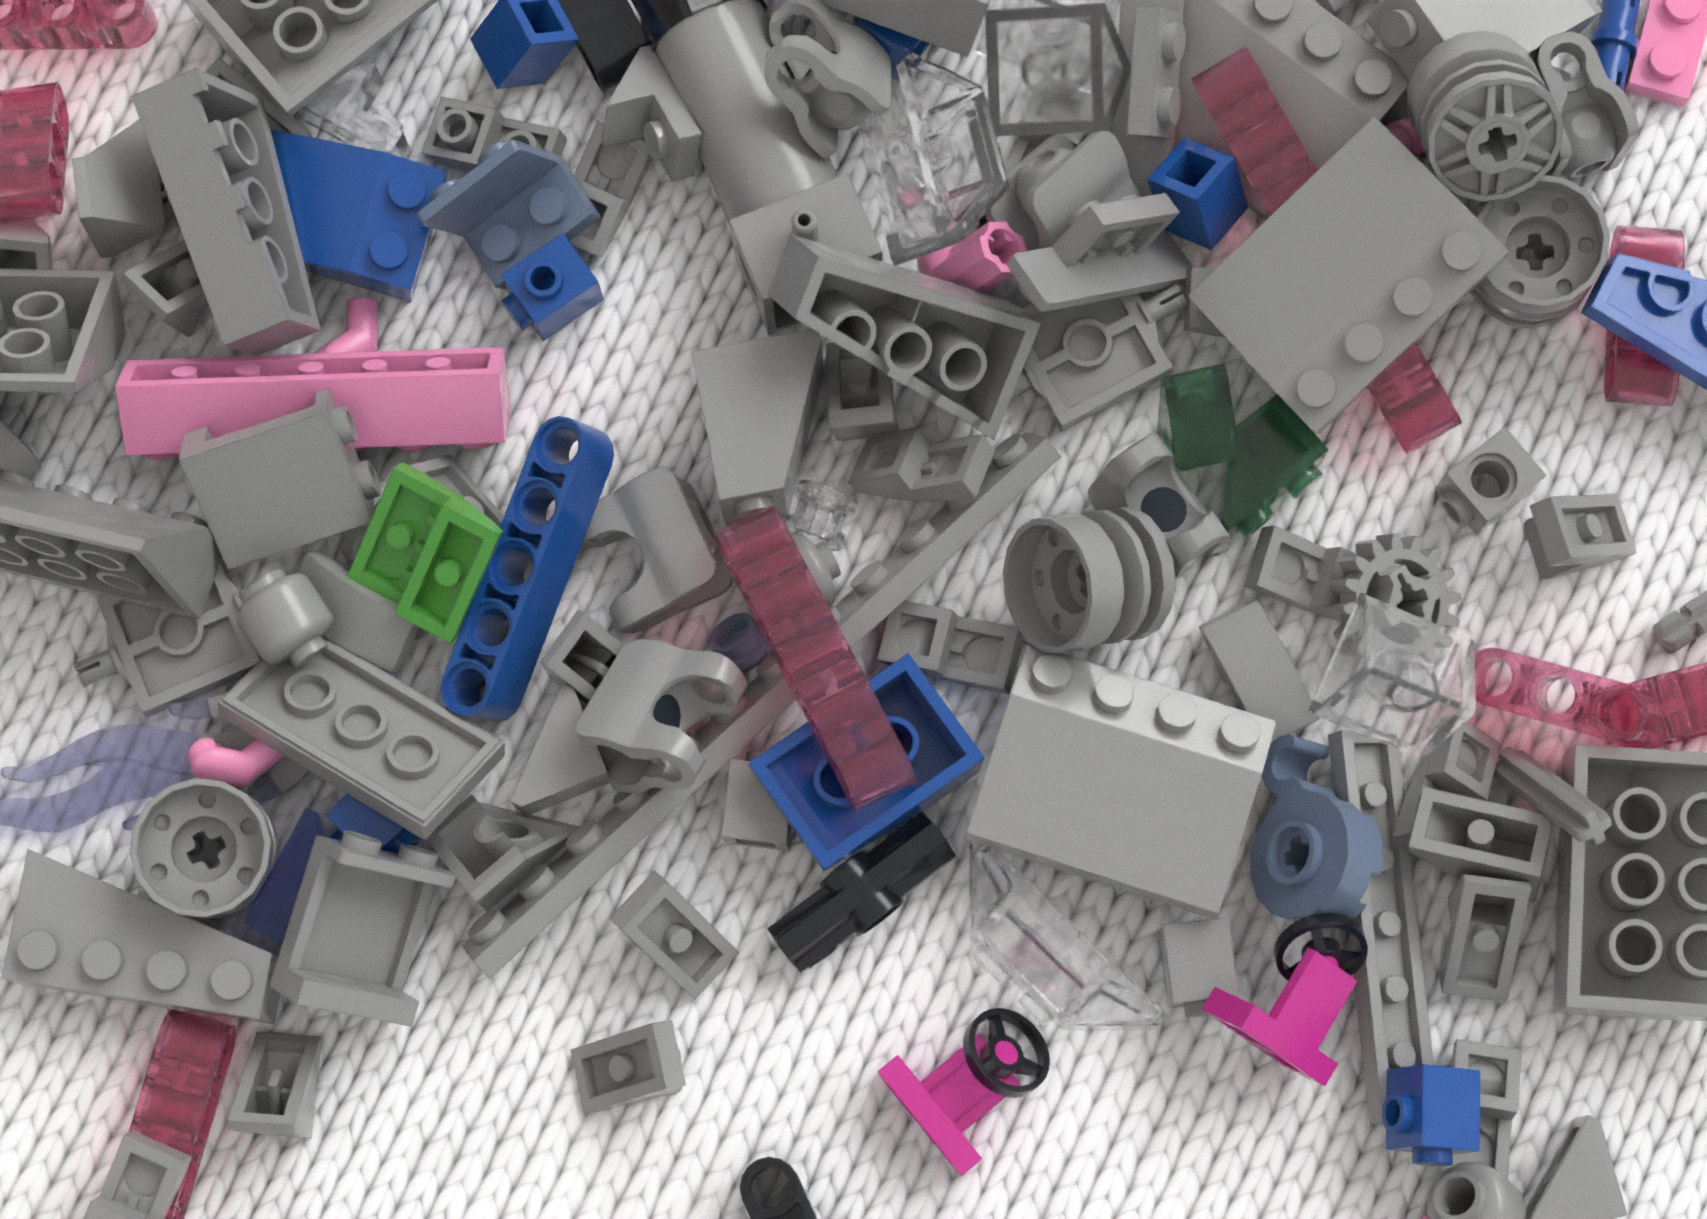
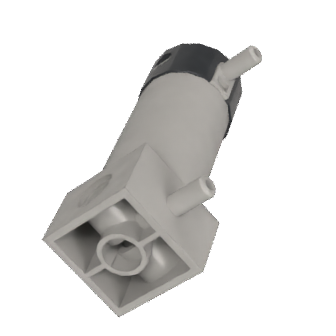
M631 0L640 17L641 27L651 50L656 52L702 133L699 155L730 225L736 261L768 336L801 323L767 295L790 234L882 261V250L848 172L838 176L830 157L823 158L807 144L798 130L794 114L771 92L766 84L764 73L766 54L774 45L770 41L769 16L766 12L768 6L765 0ZM787 62L782 63L780 66L782 74L790 79H795Z

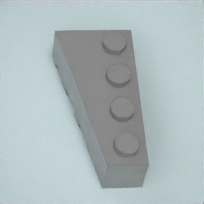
M792 234L788 238L767 294L798 321L855 356L861 357L889 377L918 392L938 407L962 419L992 440H995L1041 324L1009 299Z

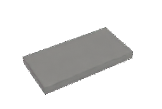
M324 636L322 638L328 647L306 664L295 668L290 659L278 664H268L261 659L217 702L220 717L423 840H426L505 756V742L463 717L454 714L446 707Z

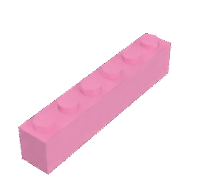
M504 347L127 360L115 385L125 455H146L147 458L152 460H169L180 455L184 433L208 426L214 439L311 407L315 404L316 392L327 388L330 389L337 407L345 404L351 412L358 434V441L353 442L356 453L363 452L369 447L396 446L402 451L416 452L425 450L432 445L459 444L463 448L472 450L484 449L495 443H505L508 431L510 405Z

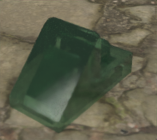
M1225 363L1161 377L1157 432L1168 450L1172 451L1176 467L1180 471L1232 461L1239 456V444Z

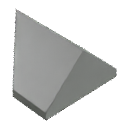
M140 119L85 157L72 158L79 220L101 258L114 257L166 229L159 170Z
M471 795L452 811L426 841L439 855L448 869L457 875L456 879L474 901L486 911H489L510 894L531 870L546 863L561 850L570 835L580 826L480 803Z

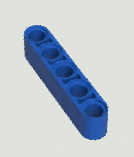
M557 416L543 423L535 434L500 525L503 534L466 614L442 678L440 688L442 700L446 707L454 714L492 722H501L513 716L521 705L612 467L614 458L613 443L608 435L601 430L569 417ZM578 440L577 453L570 461V449L574 442ZM555 500L554 513L550 520L547 521V509L551 502ZM531 560V574L524 582V570ZM508 620V623H509L508 634H507V636L505 637V639L502 641V639H501L502 627H503V625L505 624V622ZM485 679V694L479 702V687Z

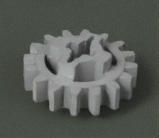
M1399 533L1377 535L1376 540L1359 541L1355 544L1357 556L1341 557L1338 561L1341 569L1346 573L1345 578L1330 580L1328 586L1334 592L1340 594L1339 603L1327 607V614L1341 615L1343 622L1333 633L1335 639H1351L1353 643L1349 648L1347 656L1351 660L1367 659V670L1409 673L1413 672V667L1432 665L1434 660L1431 651L1448 650L1450 647L1447 637L1442 633L1444 628L1459 627L1460 623L1458 618L1449 613V604H1455L1461 600L1460 593L1448 592L1446 583L1455 575L1453 568L1438 569L1436 564L1439 561L1441 551L1438 548L1422 549V538L1419 536L1400 537Z

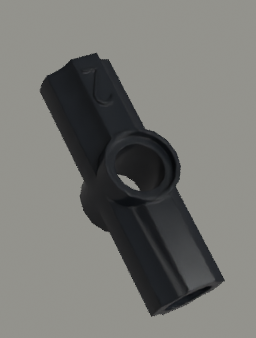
M922 811L917 816L908 820L896 832L891 833L871 851L862 850L843 862L820 882L819 886L821 888L767 928V930L788 960L802 975L832 954L837 947L854 934L861 936L885 920L904 903V896L956 858V854L936 825Z

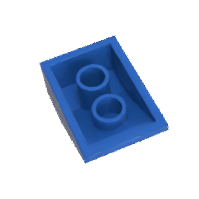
M270 129L306 271L411 303L434 229L423 226L416 214L431 202L429 200L430 194L441 184L447 182V171L382 151Z
M907 653L751 760L748 766L821 869L826 871L926 810L978 774L985 757L913 658Z

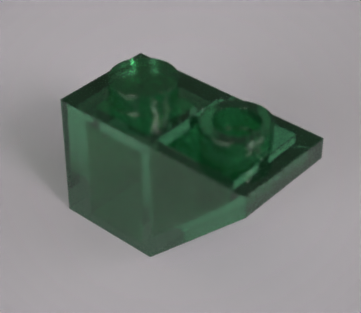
M1278 394L1232 429L1225 443L1218 519L1229 533L1230 538L1238 531L1245 538L1254 534L1275 515L1269 506L1287 492L1294 499L1298 498L1324 475L1318 467L1322 464L1329 449Z

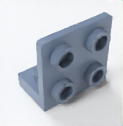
M504 140L487 148L479 156V165L464 177L451 179L437 187L429 196L431 202L416 214L423 226L463 236L494 286L505 290L506 287L501 274L561 233L570 241L601 217L562 156L517 140Z

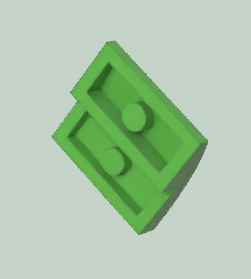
M402 461L391 472L347 577L397 603L395 615L451 644L458 635L503 534V530L460 495Z

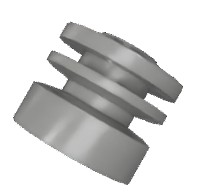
M1489 31L1457 34L1434 46L1416 65L1407 87V112L1438 180L1458 196L1482 202L1507 199L1533 187L1552 168L1563 143V119L1528 51L1512 38Z
M1544 175L1533 187L1510 198L1487 201L1477 219L1509 251V256L1470 293L1486 313L1507 325L1536 328L1559 322L1580 306L1607 262L1610 234L1604 211L1587 190L1566 178ZM1525 248L1533 249L1535 258L1543 260L1538 271L1530 270L1528 260L1520 259Z
M1133 506L1109 507L1102 510L1084 511L1081 514H1063L1031 519L1015 532L1007 547L1003 567L1005 600L1012 620L1026 641L1044 653H1066L1093 648L1100 643L1115 644L1124 640L1145 638L1161 628L1171 611L1176 587L1174 560L1165 535L1149 515Z
M200 778L169 785L148 801L133 826L130 857L136 879L154 902L178 915L219 920L243 913L261 899L277 874L280 844L274 822L255 799L224 781ZM204 836L215 842H225L226 848L217 853L220 864L215 868L203 861L195 862L194 855L202 850L199 840Z

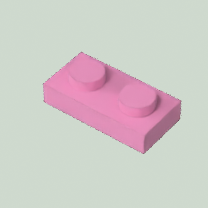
M1648 0L1638 35L1639 45L1637 54L1632 58L1624 91L1679 107L1685 106L1690 97L1707 34V0Z

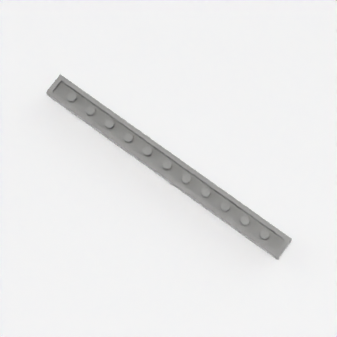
M1025 432L1022 436L1015 434L999 444L994 449L993 462L987 469L976 498L944 501L946 505L929 521L923 518L909 526L898 538L897 543L900 547L883 563L875 561L863 568L851 581L850 586L853 590L835 606L830 603L812 615L804 624L803 629L806 633L788 649L785 646L777 648L761 661L756 669L759 675L748 685L737 707L730 714L710 716L711 719L694 735L686 733L694 740L700 754L706 759L693 785L688 789L681 790L651 788L642 793L618 792L613 799V803L616 806L597 823L594 820H590L577 828L565 843L567 850L549 867L546 864H541L531 870L518 884L516 890L519 894L500 911L497 908H493L478 918L468 931L470 938L462 947L479 969L491 979L1056 463L1062 456L1046 437Z

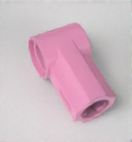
M1006 221L988 222L959 243L938 246L922 253L917 258V263L922 274L988 293L1014 276L1007 266V262L1015 253L1027 251L1023 236L1015 233Z

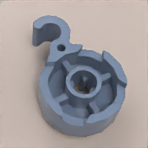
M1288 734L1278 737L1270 744L1262 773L1264 785L1271 793H1274L1276 801L1258 827L1251 850V880L1257 898L1271 914L1295 922L1308 916L1329 913L1353 919L1362 913L1367 904L1359 903L1368 888L1371 874L1381 876L1383 869V841L1375 820L1369 814L1360 812L1353 803L1338 799L1332 789L1307 782L1309 767L1316 760L1328 757V746Z

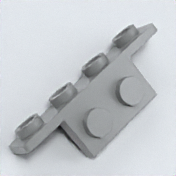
M1121 0L1112 134L1123 149L1128 162L1130 178L1141 197L1152 195L1147 179L1174 149L1175 126L1181 111V94L1178 88L1180 60L1183 57L1186 43L1183 25L1184 0Z
M1166 193L1143 197L1131 194L1121 200L1100 203L1098 200L1090 201L1078 208L1068 218V230L1052 247L1018 252L1007 262V266L1019 282L1023 295L1035 304L1041 312L1169 288L1174 284L1178 286L1184 285L1187 279L1186 270L1193 267L1169 232L1164 230L1180 213Z

